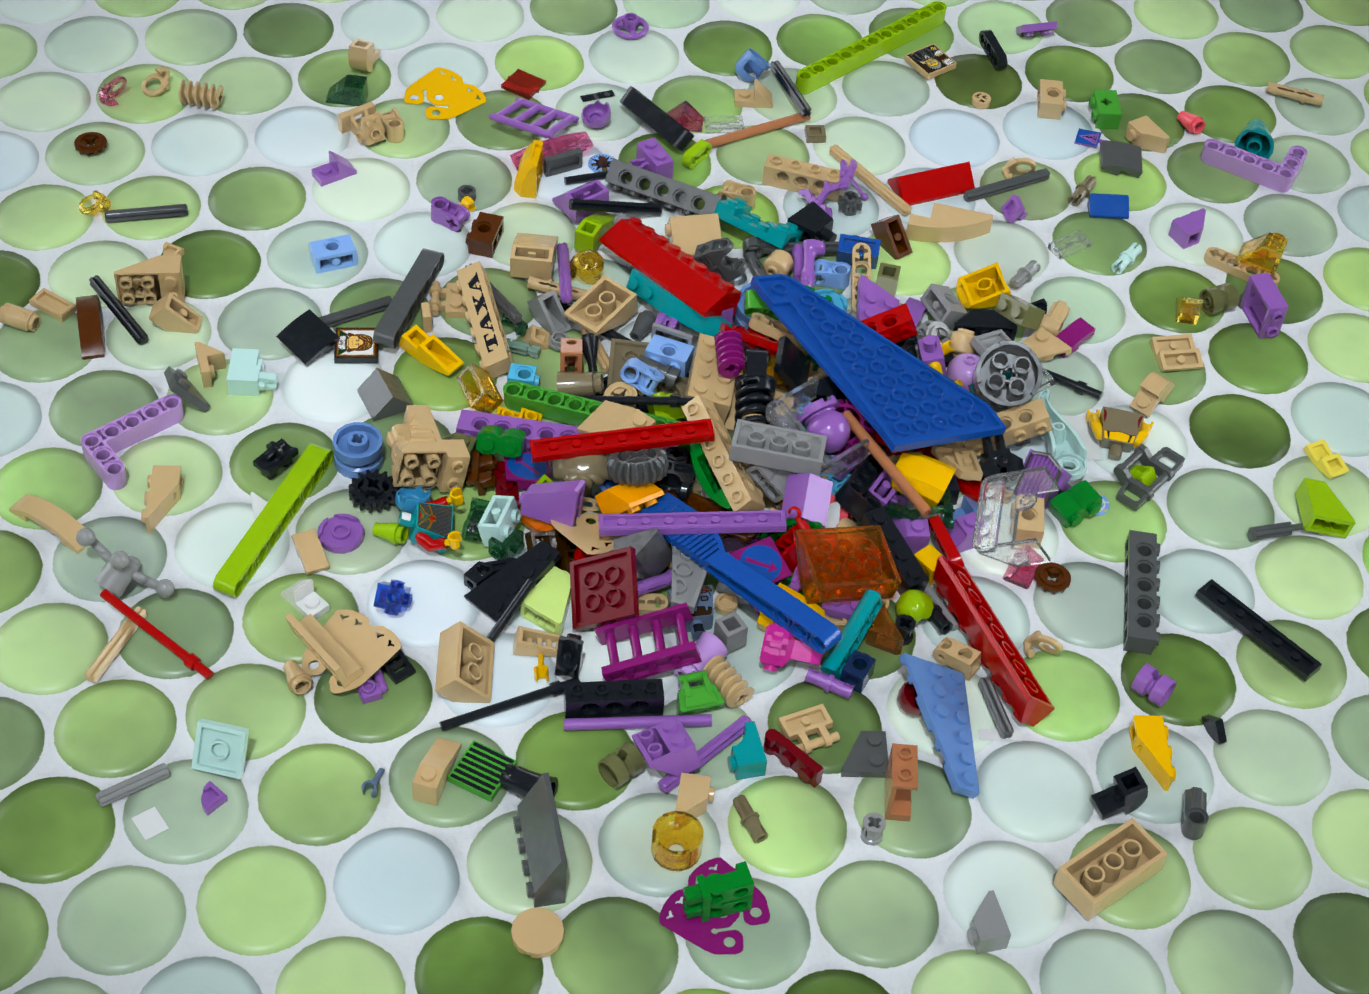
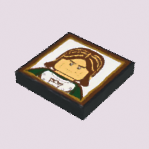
M336 328V334L340 339L335 343L334 363H378L379 344L373 343L375 328Z

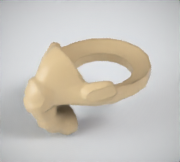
M156 68L155 71L157 73L149 75L143 81L142 90L147 96L157 97L166 89L169 90L170 70L168 68ZM153 79L159 80L161 85L157 90L150 91L147 89L146 86L149 81Z
M1013 157L1003 166L1002 173L1008 179L1014 177V174L1022 175L1033 172L1036 169V162L1029 158L1015 159ZM1021 164L1029 165L1031 169L1022 170L1016 167Z
M1039 630L1028 635L1024 640L1023 650L1028 658H1033L1035 655V650L1031 648L1032 646L1050 654H1060L1063 650V646L1057 640L1042 635Z

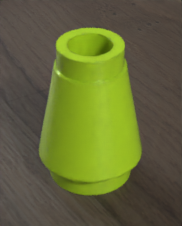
M376 522L373 526L372 534L395 545L406 543L409 528L398 525V522Z

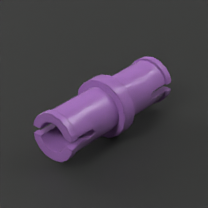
M812 667L809 668L804 680L823 688L826 693L830 691L847 698V700L850 699L855 685L836 679V675L830 674L829 676Z

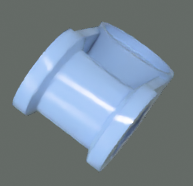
M825 259L814 261V285L836 289H846L849 286L851 271L849 264Z
M637 358L628 359L620 371V376L624 382L637 388L647 396L655 394V389L659 382H662L665 378L662 372ZM628 367L635 369L636 374L630 373Z

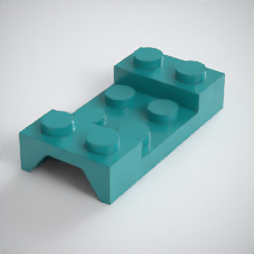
M738 197L735 199L727 198V200H719L714 214L718 213L719 219L780 249H783L788 242H800L803 231L797 229V225L791 222L786 224L779 223L778 225L770 221L764 222L760 220L761 217L759 215L750 213L752 207L747 205V201Z

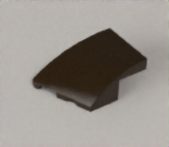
M556 529L525 533L527 551L544 540L562 555L554 566L570 574L569 562L574 561V553L577 548L574 543Z

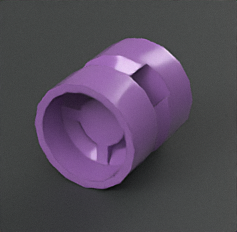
M1147 663L1136 675L1131 689L1141 696L1148 695L1150 702L1158 707H1162L1174 691L1177 681L1166 674L1159 675V670Z

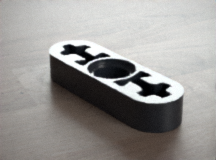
M992 30L980 31V45L994 69H1006L1007 56Z

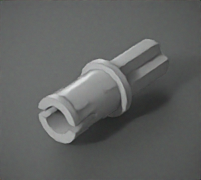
M1031 260L1025 267L1019 268L1017 274L1009 281L1010 287L1018 289L1025 282H1029L1032 276L1040 271V264L1038 263L1033 267L1037 261Z

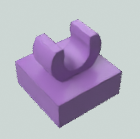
M1015 194L1001 207L1008 222L1014 223L1017 218L1023 220L1027 216L1020 197Z

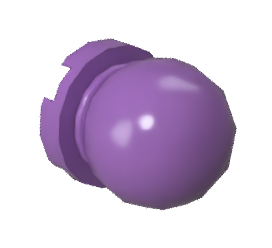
M833 395L826 402L821 398L803 408V415H796L799 426H807L806 432L827 436L824 453L840 451L850 438L851 428L849 421L842 413L835 411L839 407V403Z

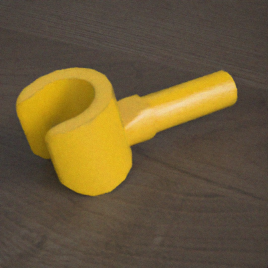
M465 196L461 203H458L466 207L469 212L476 209L473 204L475 203L474 200L469 196Z
M543 654L538 655V666L534 667L535 682H538L540 678H546V681H549L548 666L544 665Z

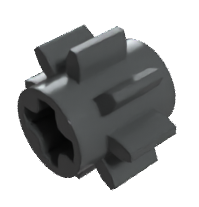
M854 191L845 192L844 197L839 196L838 210H842V213L846 216L856 215L857 211L862 210V197H859Z

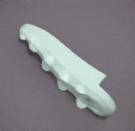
M1044 388L1039 393L1037 399L1042 398L1050 416L1052 430L1042 434L1041 437L1047 443L1048 452L1056 459L1062 469L1072 475L1069 481L1080 479L1087 471V450L1076 431L1049 403L1050 390ZM1064 467H1072V468H1074V469H1073V470H1068V469H1065Z

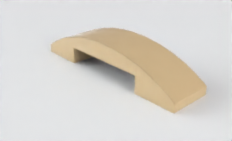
M25 495L9 508L11 513L27 522L31 519L60 537L61 544L77 554L86 548L81 546L76 540L77 532L85 527L53 503L37 496Z

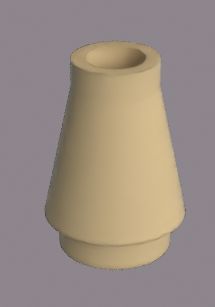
M295 660L287 661L283 669L286 674L289 690L297 695L305 694L312 686L311 676Z

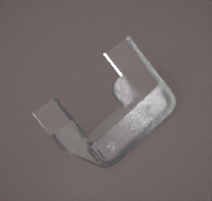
M815 376L770 402L765 412L767 421L772 426L808 432L796 418V415H803L804 413L799 407L816 398L818 377ZM866 438L837 456H827L824 452L820 475L836 477L864 461L870 441Z
M1046 466L994 474L982 481L972 541L973 547L979 554L1013 567L1050 562L1051 558L1036 538L1015 541L1019 511L1031 509L1037 502L1038 494L1059 491V485Z

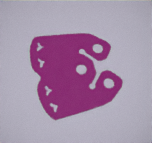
M721 857L710 859L691 873L688 879V886L695 885L696 876L704 874L706 878L713 873L722 875L735 871V869ZM716 864H718L717 870L709 869L710 867H714ZM754 886L752 908H759L762 914L760 917H753L750 914L751 909L743 911L744 921L749 925L765 924L770 920L767 900L762 892ZM683 889L675 891L663 905L659 923L689 942L713 954H738L743 951V935L739 931L728 930L718 932L717 934L711 932L713 928L730 927L739 918L740 912L730 914L726 918H710V921L702 923L700 916L687 919L682 904L675 903L681 897L685 901ZM671 910L672 915L674 917L666 919V917L669 916V911ZM727 937L733 938L735 945L733 947L725 946L724 939Z

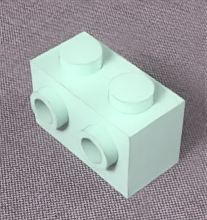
M492 496L477 526L483 546L505 548L509 539L512 538L513 531L521 519V511L517 507L514 496Z

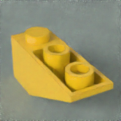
M1134 715L1129 727L1132 750L1164 791H1168L1172 781L1176 779V769L1171 764L1172 747L1168 746L1167 742L1169 735L1168 727L1164 726L1163 716Z

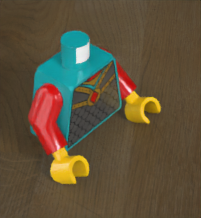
M459 487L453 488L450 491V497L444 496L433 501L417 503L412 514L401 511L398 525L410 528L409 540L420 545L428 552L436 551L444 554L448 546L453 550H457L460 547L462 537L459 531H452L453 506L450 504L453 503L456 506L463 504L462 489Z

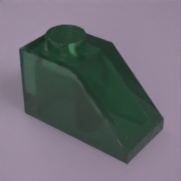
M346 75L329 88L326 103L349 106L365 104L368 97L367 77Z

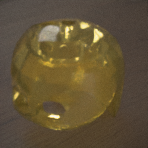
M589 249L577 252L569 263L571 279L574 280L576 275H578L585 283L595 284L601 279L604 271L603 257L598 252Z

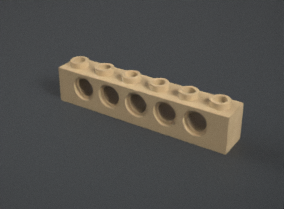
M697 395L685 404L682 410L688 421L711 418L715 441L700 442V445L732 510L761 511L766 505L753 480L747 474L745 464L729 460L732 439L713 402Z

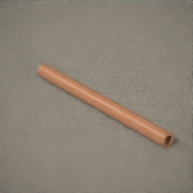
M801 113L706 139L705 141L711 143L712 148L808 121L811 116L807 115L804 117Z
M850 410L845 411L843 415L849 421L852 432L923 517L927 516L932 511L929 505Z

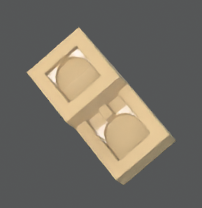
M314 529L291 535L306 576L329 569V563Z

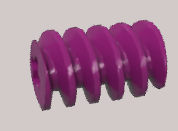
M733 330L721 331L714 336L718 373L724 378L732 379L738 376L745 368L742 336L739 332Z

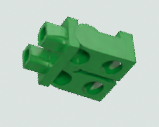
M746 861L737 863L735 871L722 875L713 873L706 878L704 874L696 876L695 885L684 887L685 901H683L682 906L686 918L690 919L700 916L702 923L710 921V918H718L750 910L752 908L754 881Z

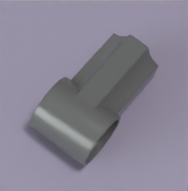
M1192 787L1184 792L1181 832L1188 839L1198 840L1203 836L1209 819L1207 813V793L1202 788Z

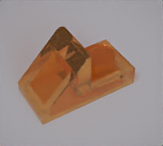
M883 604L872 623L873 628L867 631L865 642L872 647L899 655L901 654L904 639Z

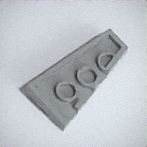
M672 546L671 607L687 602L691 613L694 614L708 572L704 570V567L701 568L699 563L696 564L695 560L692 561L690 556L687 557L685 553H681V550H677L676 546Z

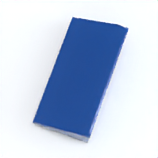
M1097 193L1089 195L1087 203L1089 217L1129 219L1128 195Z

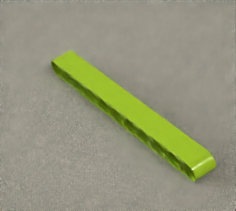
M934 1L800 69L796 75V87L801 94H809L941 26L945 20L946 4L941 1Z

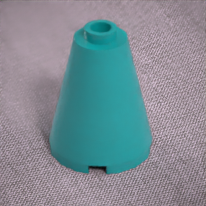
M1254 119L1238 135L1235 140V147L1269 159L1274 150V141L1265 123L1262 120Z

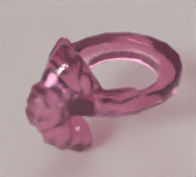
M118 76L108 84H104L103 88L100 87L99 101L107 106H117L118 103L113 97L117 96L127 84L126 78ZM123 82L118 90L112 91L118 83Z

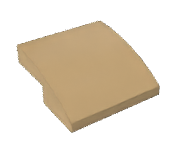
M1192 334L1158 336L1150 339L1153 354L1162 372L1203 369L1204 365L1200 350L1195 348Z

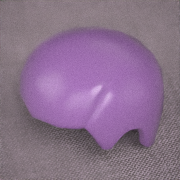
M597 100L594 104L585 106L581 113L584 124L595 129L607 125L611 118L609 103L602 104Z

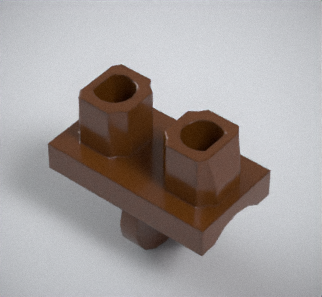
M473 451L472 464L468 465L464 482L469 486L472 484L477 486L479 496L486 494V487L496 485V476L493 470H491L497 468V460L494 455L483 456L481 452Z

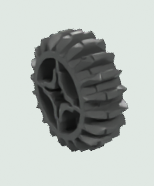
M659 447L610 453L606 466L609 478L613 482L620 483V485L627 484L630 487L632 485L654 484L656 481L662 480V478L667 476L669 460L666 451Z

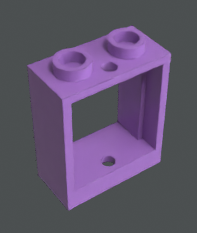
M1269 273L1249 276L1240 307L1259 339L1277 337L1289 306Z

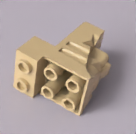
M407 405L403 424L394 425L391 431L387 433L385 440L391 449L393 486H438L440 492H450L456 487L462 489L470 461V454L464 439L442 440L429 405Z

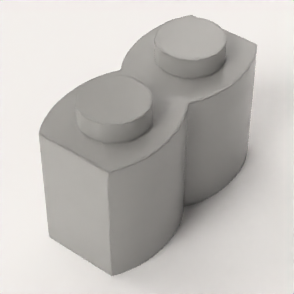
M752 464L746 469L749 477L761 487L764 494L774 503L784 499L787 477L790 474H795L794 472Z

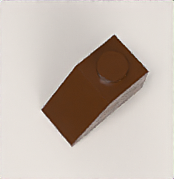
M899 214L883 218L871 224L875 238L881 240L880 246L895 260L913 252Z

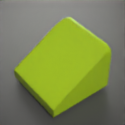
M1135 465L1130 470L1132 477L1146 486H1149L1157 478L1155 469L1152 466Z

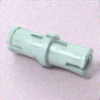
M1132 243L1126 251H1122L1119 258L1111 265V270L1115 272L1119 268L1116 274H1121L1127 266H1131L1135 258L1142 252L1141 245L1139 244L1134 248L1137 243Z

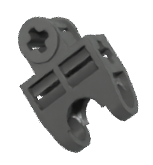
M729 238L715 239L697 245L695 255H693L694 260L705 264L707 269L721 275V279L726 282L740 277L748 268V263L745 259L726 256L734 247Z

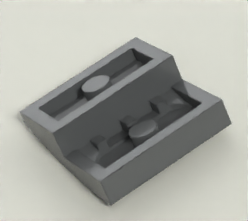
M1102 141L1100 143L1101 169L1117 176L1121 171L1136 178L1141 176L1143 172L1142 150L1140 147L1118 141Z

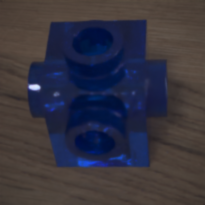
M393 579L391 582H380L377 585L373 606L385 609L384 613L390 615H398L401 612L407 611L413 599V594H410L411 587L404 586L405 582Z

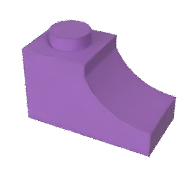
M974 511L955 518L954 523L947 531L959 553L982 545L987 527ZM933 537L932 544L943 555L940 547L938 546L935 538Z

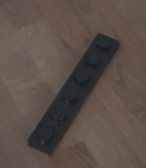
M1213 579L1197 590L1195 596L1303 681L1306 682L1320 670L1322 664Z

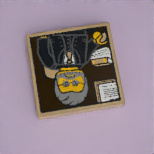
M934 43L908 53L904 57V61L926 80L951 71L957 65L952 58Z

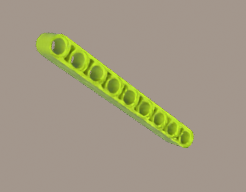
M313 443L308 445L215 576L213 582L214 590L235 598L239 597L330 467L334 456L333 450Z

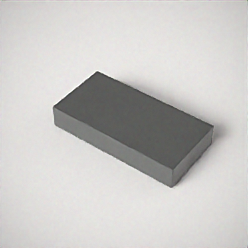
M577 148L544 157V175L549 177L581 168L582 150Z

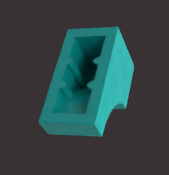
M755 721L745 722L742 741L732 746L731 756L727 757L729 770L734 771L736 780L765 776L767 759Z

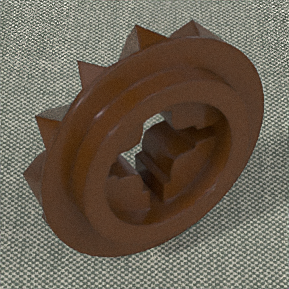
M98 132L83 133L74 141L75 150L79 151L80 155L85 153L87 156L90 154L97 155V152H104V148L107 147V139Z
M1047 562L1036 568L1034 580L1037 582V587L1044 588V592L1050 590L1053 594L1057 591L1063 593L1066 588H1069L1071 575L1064 566L1058 563ZM1048 577L1057 578L1056 582L1054 580H1048Z

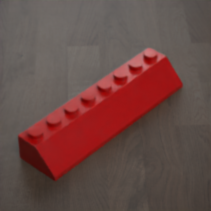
M639 218L620 219L600 237V243L703 317L722 316V311L733 308V315L735 314L742 292L734 288V284L721 279V275L707 269L705 264L694 260L692 255L681 251L679 246L668 242L665 236L658 235L652 227L644 225Z
M940 555L937 559L933 577L938 586L936 588L937 592L948 602V610L958 618V626L970 638L968 640L972 648L981 652V663L992 673L990 677L1003 691V699L1013 707L1014 717L1021 724L1026 723L1034 727L1055 709L966 567Z

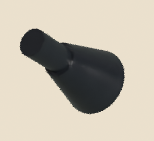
M593 333L583 334L581 336L582 352L588 363L589 372L597 373L596 359L599 337L594 336Z

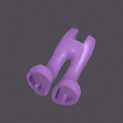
M807 239L803 241L802 245L795 244L791 251L794 261L793 278L803 285L814 288L815 257H822L826 252V245L822 241Z

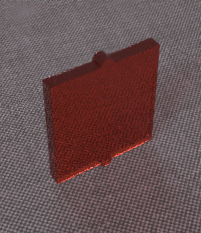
M517 69L501 84V88L530 100L536 93H539V90L546 84V80Z

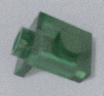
M515 528L503 542L494 537L488 540V552L496 560L508 559L509 557L514 558L516 554L519 555L523 551L525 546L524 532L518 528Z

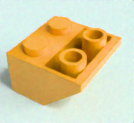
M653 483L639 486L632 485L630 487L627 484H618L594 497L602 514L638 513L642 509L658 503L656 498L664 495V492Z

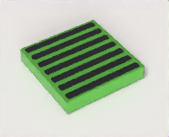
M473 740L447 776L448 782L492 802L502 788L499 781L505 767L508 764L517 766V761Z

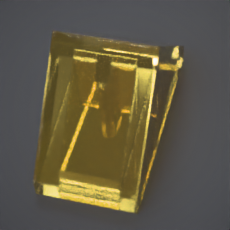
M1188 297L1176 298V322L1196 325L1204 300Z

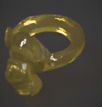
M95 190L91 195L81 200L78 208L82 214L95 216L98 212L105 213L106 210H109L111 201L104 194ZM97 199L94 205L83 207L87 200Z

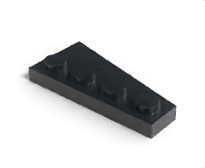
M542 540L465 594L464 598L496 623L527 578L536 583L533 586L534 588L560 560L562 555Z

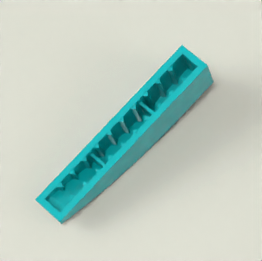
M632 269L626 288L636 293L637 296L659 311L666 313L667 316L676 318L678 322L699 333L713 337L720 332L721 322L729 324V327L732 328L733 324L721 316L703 317L641 271Z

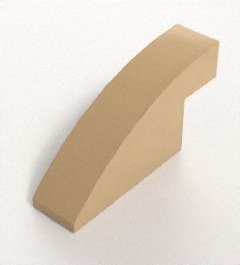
M934 203L930 218L910 214L906 235L908 240L932 243L973 239L990 233L993 215Z

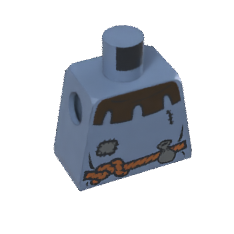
M712 585L703 586L694 614L692 613L693 620L685 622L687 632H691L692 638L698 640L702 632L710 630L713 625ZM671 589L668 590L667 596L668 608L671 607Z

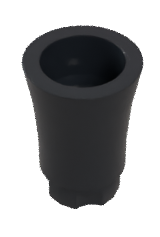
M508 764L502 772L499 782L501 787L507 789L508 792L524 798L542 774L521 766ZM549 776L553 796L555 797L558 788V778Z

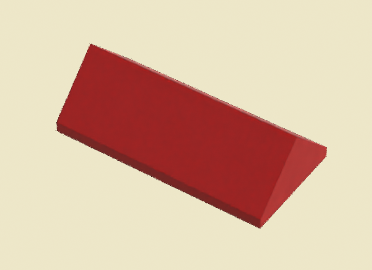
M970 161L887 180L893 192L910 206L962 195L966 190L975 188Z

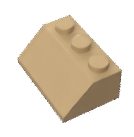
M461 621L440 632L435 692L452 702H491L495 643Z

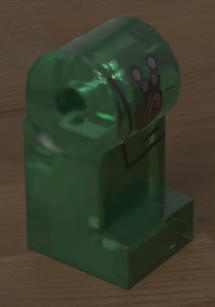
M472 498L470 511L462 529L463 540L476 543L482 542L477 526L490 501Z

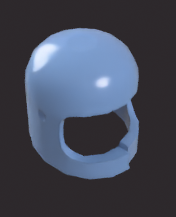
M748 48L736 62L735 71L742 80L751 83L754 82L755 77L751 76L748 72H754L756 79H758L764 70H768L771 67V64L756 51Z

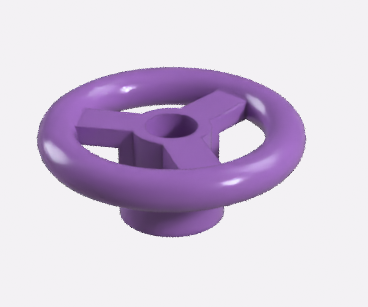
M626 13L613 21L612 30L623 39L634 40L645 36L649 26L643 18L636 14ZM642 24L643 30L637 33L636 27ZM618 28L625 29L630 34L623 33Z

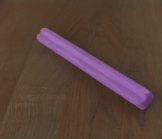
M563 242V244L559 243L557 245L560 298L561 302L565 304L572 301L569 248L567 243Z
M745 715L741 716L697 751L700 766L702 767L740 737L744 732L745 722H751V719ZM697 768V769H695V770H692V771H690V772H687V773L693 774V773H694L695 771H697L699 768ZM668 773L658 782L660 791L666 794L680 784L681 775L675 776Z

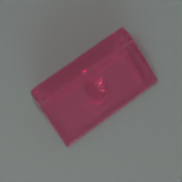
M1027 542L1016 550L1002 579L1028 589L1034 578L1035 570L1041 564L1044 556Z

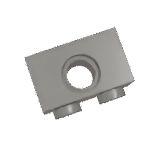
M931 283L920 298L936 321H940L952 329L954 323L968 313L948 286Z

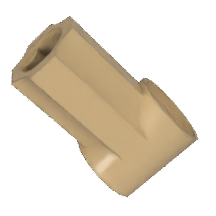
M1061 300L1053 302L1048 313L1044 314L1039 328L1042 327L1054 336H1057L1061 332L1064 321L1070 311L1067 303Z

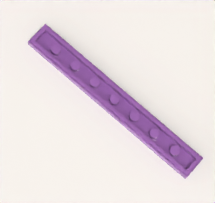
M785 510L598 514L599 536H626L653 528H658L662 535L786 532L787 528Z

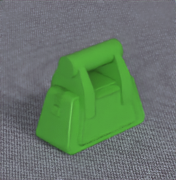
M706 670L678 675L680 690L677 692L676 699L677 715H693L721 708L725 701L716 685L710 683ZM700 681V685L690 687L688 684Z

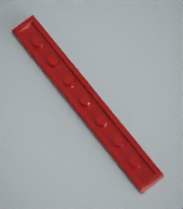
M710 418L529 440L532 463L588 455L715 441V434Z

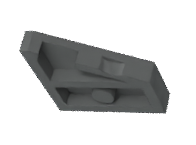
M169 366L165 370L164 375L170 391L205 413L210 404L188 380L186 373L180 369L174 370Z

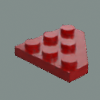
M721 322L720 332L737 331L742 336L743 345L754 349L757 345L763 350L768 351L769 354H776L778 340L759 333L748 327V330H745V327L733 324L731 328L729 324Z

